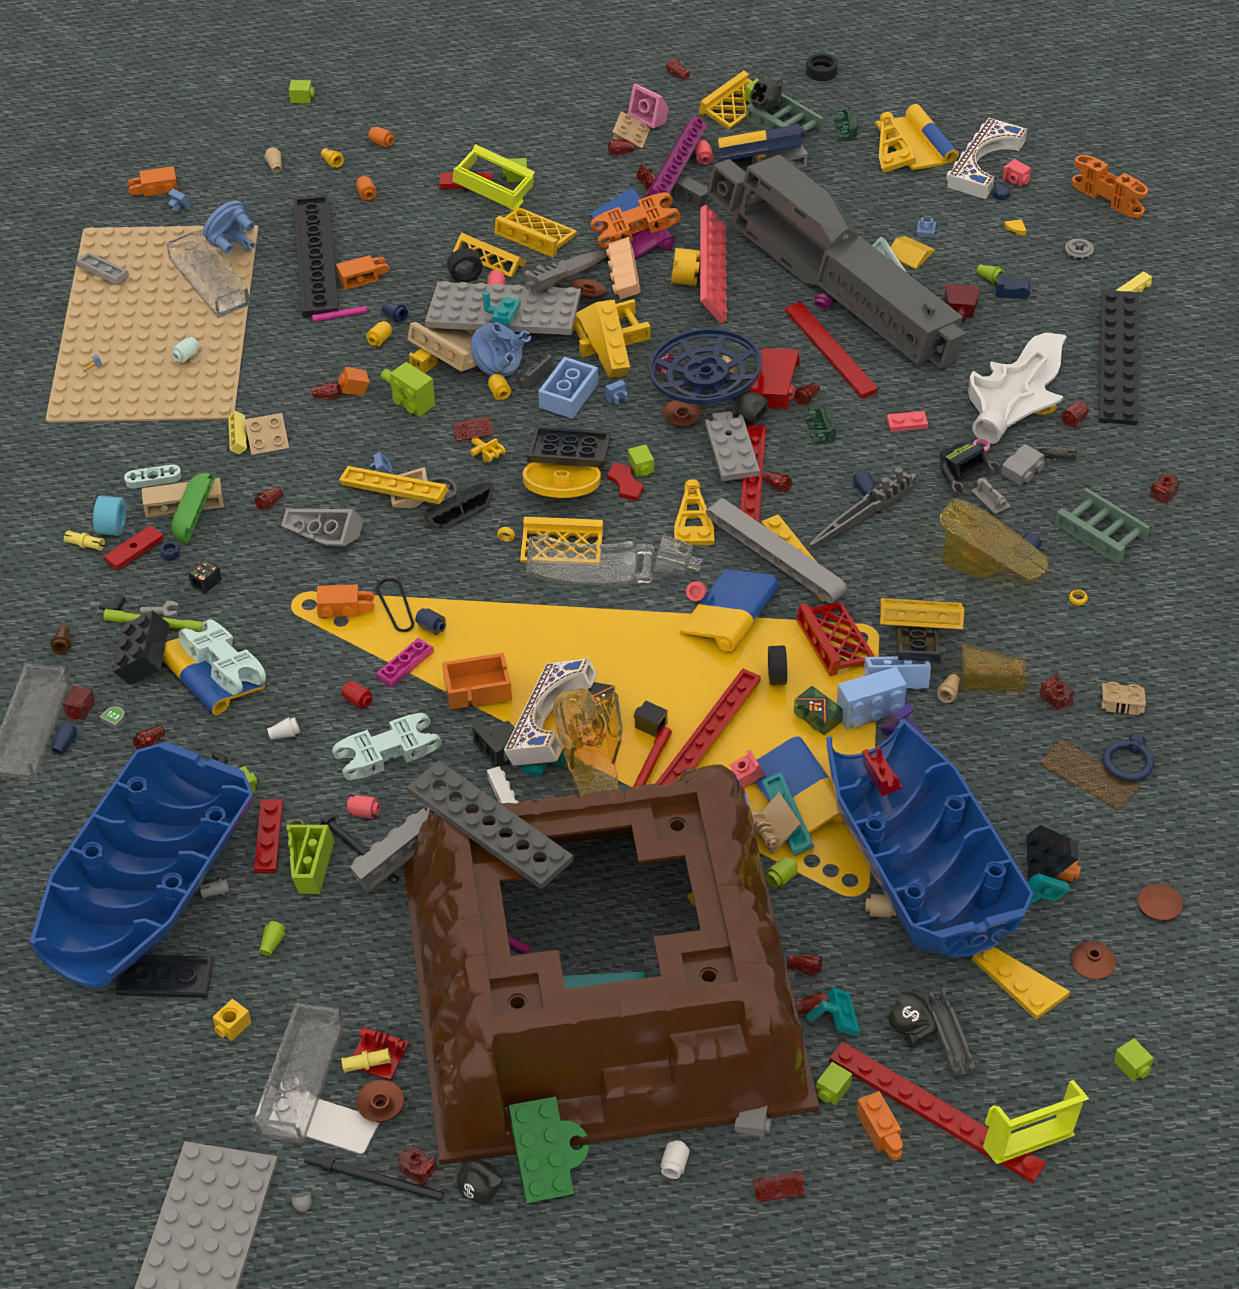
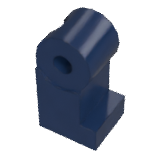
M998 274L996 297L1027 299L1030 295V282L1025 278L1017 280L1005 278V274Z

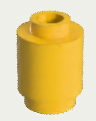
M385 321L378 322L366 334L369 344L381 346L391 336L392 327Z
M494 374L489 378L488 387L496 400H504L510 396L511 388L504 376Z

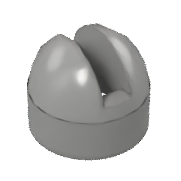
M310 1192L299 1193L291 1197L293 1207L297 1211L305 1212L310 1209L312 1205Z

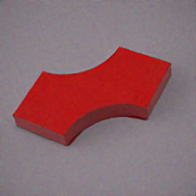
M613 462L607 475V480L614 482L619 487V497L638 501L644 489V484L632 477L631 466Z

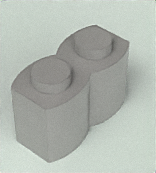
M1024 444L1014 455L1005 461L1001 475L1020 486L1024 482L1028 483L1036 471L1040 472L1043 469L1045 455Z

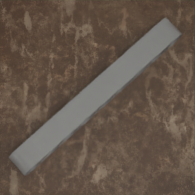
M720 498L706 510V515L711 518L713 523L828 603H833L847 591V586L843 580L727 500Z

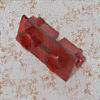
M641 163L636 175L646 190H649L656 177L652 170L646 168L643 163Z
M490 416L452 423L456 441L494 434Z
M797 1171L792 1174L768 1178L759 1177L756 1180H752L757 1203L805 1195L803 1173Z

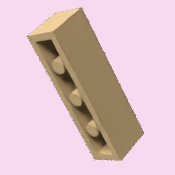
M220 478L215 479L202 510L224 507ZM188 482L142 488L145 516L153 517L175 514Z

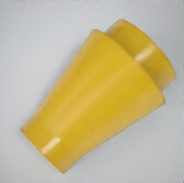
M327 148L321 151V157L326 160L330 167L338 168L342 166L344 158L340 152Z

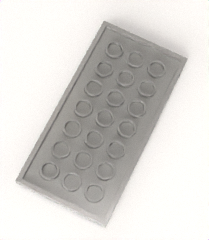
M443 281L437 283L425 320V328L477 330L485 324L492 323V315L494 313L485 312L483 309L482 293L489 291L490 304L492 306H498L503 297L521 300V307L510 325H505L513 332L526 330L529 333L572 335L581 298V289L573 287L557 288L553 286L536 292L532 291V289H526L525 286L452 283Z
M184 1142L134 1289H238L277 1166L278 1157Z

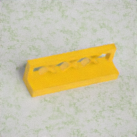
M464 233L460 234L453 250L455 252L460 249L463 242L467 243L469 248L475 251L481 249L484 256L480 257L483 265L493 270H500L509 277L514 276L518 265L524 267L526 264L524 259ZM497 256L498 262L491 265L489 257ZM504 263H513L510 272L505 271Z

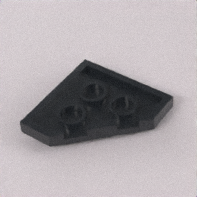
M1039 825L1026 836L1028 881L1037 874L1055 878L1079 860L1078 842L1042 825Z

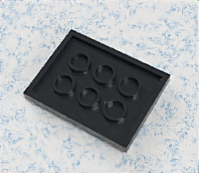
M535 427L527 455V462L604 468L611 440V432Z

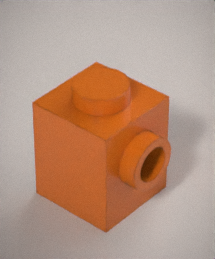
M345 367L343 373L339 375L338 384L341 386L342 393L363 396L369 385V379L366 370Z

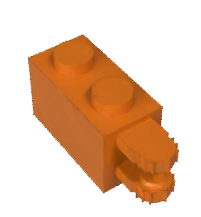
M174 166L139 171L140 177L131 178L127 183L129 186L128 191L131 195L143 194L146 197L166 194L172 188L178 191Z
M370 255L336 264L338 279L344 290L378 281V276L389 272L390 268L385 264L386 260L384 257L371 258Z
M358 584L317 586L316 604L318 617L359 616V612L372 611L375 606L373 603L375 595L371 591H359Z
M880 1091L858 1099L856 1114L877 1151L884 1150L892 1161L900 1159L902 1157L901 1150L903 1149L900 1138L901 1128Z

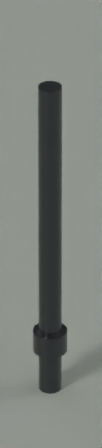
M308 1153L305 1156L304 1163L321 1167L326 1172H339L438 1201H442L444 1196L443 1191L336 1162L335 1158L328 1156L322 1158Z

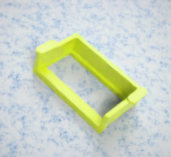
M475 144L467 157L456 168L454 167L453 182L500 203L511 210H516L523 203L522 198L533 187L535 172ZM477 156L525 178L511 191L469 171V169L475 164Z
M1072 1080L1069 1081L1062 1102L1011 1120L999 1106L994 1105L989 1109L985 1124L989 1128L983 1148L993 1161L999 1164L1075 1136L1073 1131L1083 1101L1089 1098L1076 1082ZM1054 1115L1057 1117L1011 1134V1131Z

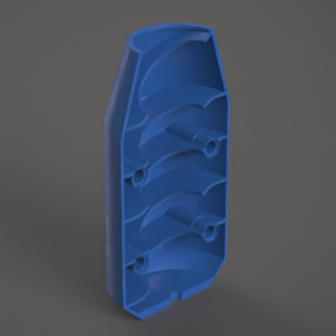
M905 719L899 720L895 731L878 746L881 748L882 755L893 773L898 776L902 789L881 796L863 766V753L853 755L841 754L833 749L832 737H826V748L838 813L913 945L920 951L929 954L967 957L987 951L998 945L1000 940L1007 934L1011 935L1023 920L1034 893L958 769ZM876 747L869 750L871 755L876 753Z
M168 742L136 750L49 876L30 938V945L39 959L51 970L71 982L90 988H102L110 984L164 940L175 926L252 805L253 793L244 771L213 759L206 761L199 754Z

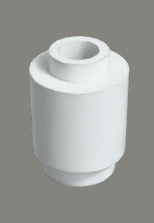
M678 1140L667 1143L660 1165L664 1176L677 1179L684 1173L690 1152L685 1143Z

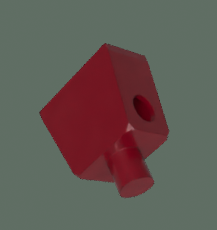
M945 284L944 301L963 316L962 322L966 320V317H974L979 301L980 286Z

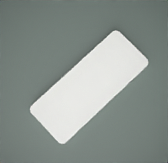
M289 1089L284 1091L269 1120L272 1126L357 1154L365 1153L379 1125L377 1122L366 1120L358 1111Z

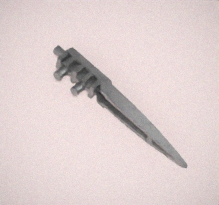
M606 249L586 253L566 261L561 260L558 262V265L551 264V267L545 266L544 268L538 265L533 272L526 270L524 276L527 277L525 288L540 292L565 282L566 278L608 256Z
M896 468L893 481L887 477L882 478L879 490L873 489L872 495L867 494L862 497L863 500L828 525L810 542L809 546L814 547L850 529L875 512L883 511L912 491L913 481L917 479V476L914 473L909 475L903 472L902 468Z

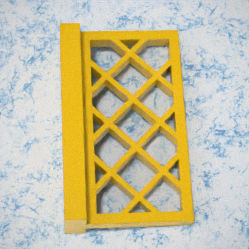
M742 71L701 100L699 114L702 116L707 114L729 130L746 118V103H749L744 99V87L748 83L753 82L748 79L749 74L746 71ZM741 94L742 98L734 97V95ZM723 102H731L732 105H723ZM734 102L743 103V106H735ZM712 110H721V113H714ZM724 110H732L733 114H726ZM735 111H744V114H736ZM725 119H733V122L728 123Z
M518 207L505 217L498 216L495 218L494 234L553 258L557 254V249L570 241L577 234V231Z
M524 517L520 562L600 566L604 532L603 520ZM528 534H536L539 538L531 542L527 536ZM556 535L559 539L551 543L547 537ZM569 536H576L578 538L573 544L566 539ZM598 537V541L592 545L586 539ZM544 541L548 547L540 551L536 545ZM564 542L568 547L560 552L556 546ZM583 543L588 548L580 553L575 547ZM531 549L537 553L534 557H525L526 553ZM553 550L557 555L554 558H548L545 554ZM571 550L577 555L573 559H567L564 556ZM592 551L596 555V560H587L584 556Z
M880 599V624L963 629L964 607H962V603Z

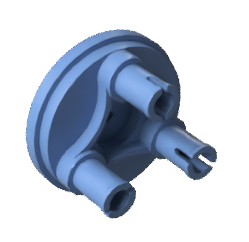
M230 201L216 209L208 218L203 228V238L209 245L221 248L225 254H229L233 250L232 242L239 243L246 252H250L252 249L248 244L254 249L255 243L246 236L244 230L247 232L251 231L255 227V223L249 219L248 209L242 202Z
M499 322L485 324L478 328L472 336L471 353L477 366L490 376L494 374H500L504 377L509 376L519 367L522 358V347L524 343L530 341L531 336L526 338L530 333L524 330L516 335L510 328Z

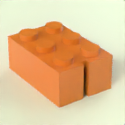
M504 653L442 662L443 678L450 710L469 707V703L477 706L512 700L511 681Z

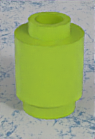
M782 857L767 870L765 874L766 881L773 888L784 886L798 874L797 863L792 858Z

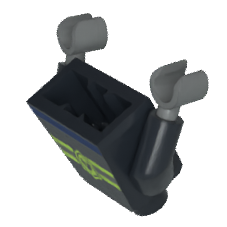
M958 443L949 449L943 448L940 451V468L948 484L951 483L952 485L951 494L953 496L957 495L956 490L963 493V484L956 482V480H961L986 465L988 466L986 473L990 476H994L995 471L998 472L1000 468L999 463L990 461L991 458L984 451V448L978 445Z

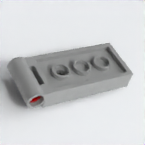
M423 808L418 813L411 814L403 825L392 829L388 833V837L381 842L378 841L373 844L369 852L364 856H358L353 861L350 868L357 882L367 893L413 857L421 825L427 820L429 813L435 812L429 808L426 812Z

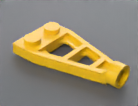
M891 112L881 114L879 160L882 171L889 172L916 163L913 148L894 121L893 114ZM896 132L897 137L886 139V135ZM900 144L903 148L888 153V147Z
M688 480L684 484L685 493L674 526L675 546L714 545V526L711 518L706 515L707 508L700 492V483L697 480ZM698 504L699 510L687 511V505ZM700 518L703 526L685 527L687 519Z

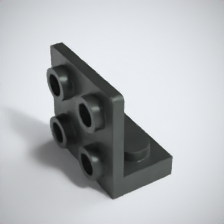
M506 721L489 730L480 723L472 726L473 743L495 767H501L510 762L504 749L515 727L509 721Z

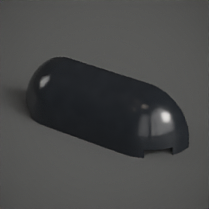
M482 483L472 486L442 501L440 504L430 507L423 515L433 526L449 527L486 508L489 505L488 502L492 492H494L493 483Z

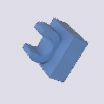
M173 188L169 192L172 199L168 204L173 207L172 210L178 212L182 207L188 209L192 205L185 194Z
M921 217L920 221H918L916 236L934 238L936 227L934 219L931 218L930 222L924 221V217Z
M623 380L606 386V399L609 403L619 404V399L622 398L625 401L628 400L626 384Z
M381 452L373 455L375 462L370 465L373 471L393 474L391 462Z

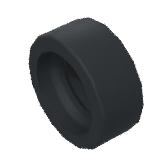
M818 53L807 59L806 74L809 78L816 81H828L837 75L838 62L834 56ZM824 65L830 68L819 69L815 68V66Z
M462 248L449 256L447 268L453 280L458 283L469 282L477 279L481 274L483 263L475 250ZM465 260L475 261L471 268L465 271L455 270L456 266Z
M784 645L768 646L770 685L787 684V653Z

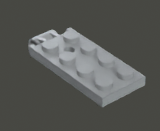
M731 411L712 413V421H709V419L705 420V427L721 481L760 476V469L743 416L739 415V418H733Z

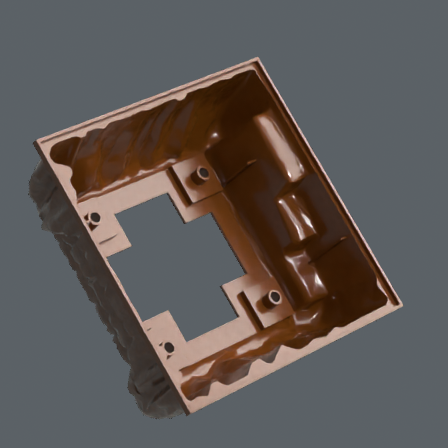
M722 764L703 766L699 769L689 768L684 770L668 786L648 784L640 785L637 788L628 787L625 792L618 789L613 791L601 790L586 793L581 797L571 794L563 797L539 799L536 802L528 800L518 803H501V805L556 844L633 834L639 864L685 857L700 930L654 936L661 976L565 989L559 950L511 956L500 882L526 878L438 814L429 813L427 820L422 823L419 830L414 855L404 864L440 1165L516 1154L507 1106L556 1097L560 1121L574 1122L587 1134L583 1138L573 1136L570 1139V1146L735 1123L736 1118L739 1117V1112L768 1106L767 1118L819 1111V1102L784 959L781 938L778 933L758 849V841L755 836L751 809L747 805L744 795L745 789L740 785L736 775ZM470 809L467 811L468 814L478 812V810L476 809ZM487 821L484 823L485 826H492L495 824L493 821ZM504 833L500 837L509 838L512 835L509 833ZM521 845L517 849L527 850L529 847ZM542 857L536 858L534 861L537 863L544 862V859Z

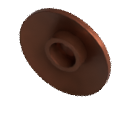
M576 279L571 282V287L581 289V296L585 299L606 294L605 286L596 281Z
M673 400L664 407L663 416L668 423L685 427L696 423L700 419L701 409L698 404H688Z
M1082 942L1074 947L1070 955V962L1074 970L1081 976L1089 979L1105 978L1116 967V957L1113 951L1100 942Z
M376 1080L366 1084L359 1091L356 1105L358 1112L366 1120L377 1123L386 1122L395 1118L400 1113L404 1105V1096L402 1090L395 1083L387 1080ZM379 1103L385 1104L384 1106H377Z

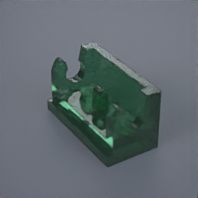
M854 108L836 110L837 114H844L842 117H834L838 141L857 140L858 126Z
M827 404L809 408V413L816 412L815 415L805 417L814 444L820 445L835 442L836 427Z

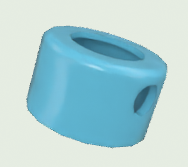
M98 496L93 513V526L97 535L120 536L123 533L127 511L125 500L122 497Z

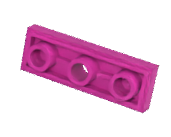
M418 637L376 673L377 679L392 688L434 652V647Z

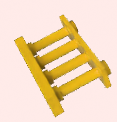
M635 300L616 304L619 319L627 317L632 325L626 328L621 327L625 346L651 339L650 324L648 322L639 324L634 316L636 314ZM576 316L573 331H576L580 338L579 352L581 357L597 354L591 345L590 339L583 330L581 321Z

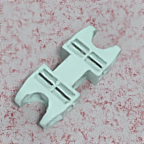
M209 619L202 623L203 632H195L187 628L179 631V641L184 651L197 664L207 661L212 666L211 678L230 694L236 695L242 692V681H248L256 685L265 683L266 675L260 662L247 649L237 652L232 647L233 636L214 620Z
M417 713L390 721V731L371 737L368 730L348 736L335 744L332 753L336 759L353 758L350 764L344 767L342 773L345 779L355 780L385 771L383 762L388 761V758L403 756L407 763L426 756L437 750L441 746L442 741L437 734L420 733V731L429 727L431 721L427 714Z

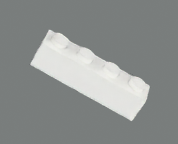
M500 766L487 770V778L500 804L518 803V800H515L514 791L510 790L509 781L505 779V772L501 771Z

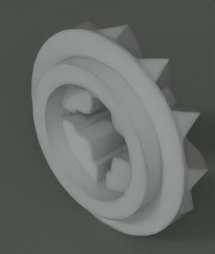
M1072 239L1065 245V253H1068V257L1073 256L1074 260L1076 258L1081 260L1083 258L1089 259L1090 255H1093L1094 247L1087 240Z

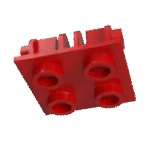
M369 1027L361 1028L359 1032L361 1040L353 1056L360 1055L363 1051L369 1053L388 1048L391 1063L372 1066L370 1070H365V1068L358 1070L391 1080L407 1049L409 1041L402 1040L401 1037L390 1036L388 1033L383 1034L382 1031L370 1030Z

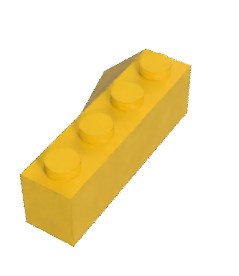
M615 300L596 302L577 312L576 316L581 321L583 330L588 335L593 349L596 350L608 378L627 376L630 364Z

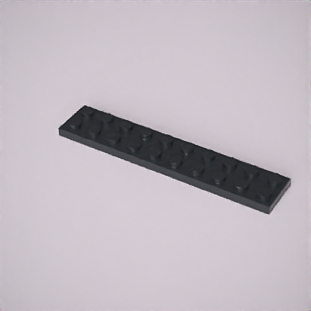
M328 195L293 198L302 316L307 317L339 311Z
M1102 289L1099 422L1138 424L1139 292Z

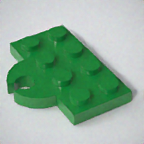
M556 1097L507 1106L525 1203L574 1194L570 1169L578 1166L585 1159L589 1145H583L579 1150H574L570 1146V1139L573 1136L579 1138L587 1136L585 1131L574 1122L560 1121Z

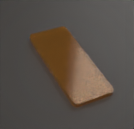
M1059 741L1041 760L1043 767L1117 810L1122 809L1139 789V785L1134 781H1125L1114 777L1107 771L1104 764L1064 741Z

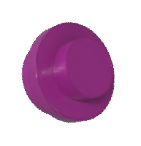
M821 293L815 296L814 303L817 307L827 310L832 305L831 298L827 294Z

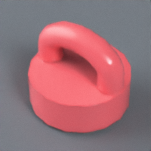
M699 581L690 583L686 588L687 597L694 602L704 599L708 592L705 584Z

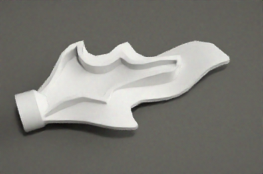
M1043 333L1034 336L1027 343L1018 360L1013 364L991 362L990 369L992 374L986 377H982L974 371L972 372L969 380L968 395L980 413L972 426L973 432L978 439H986L990 444L997 443L1006 429L1032 413L1054 406L1063 400V396L1049 392L1045 387L1054 380L1059 372L1062 346L1066 341L1065 335Z

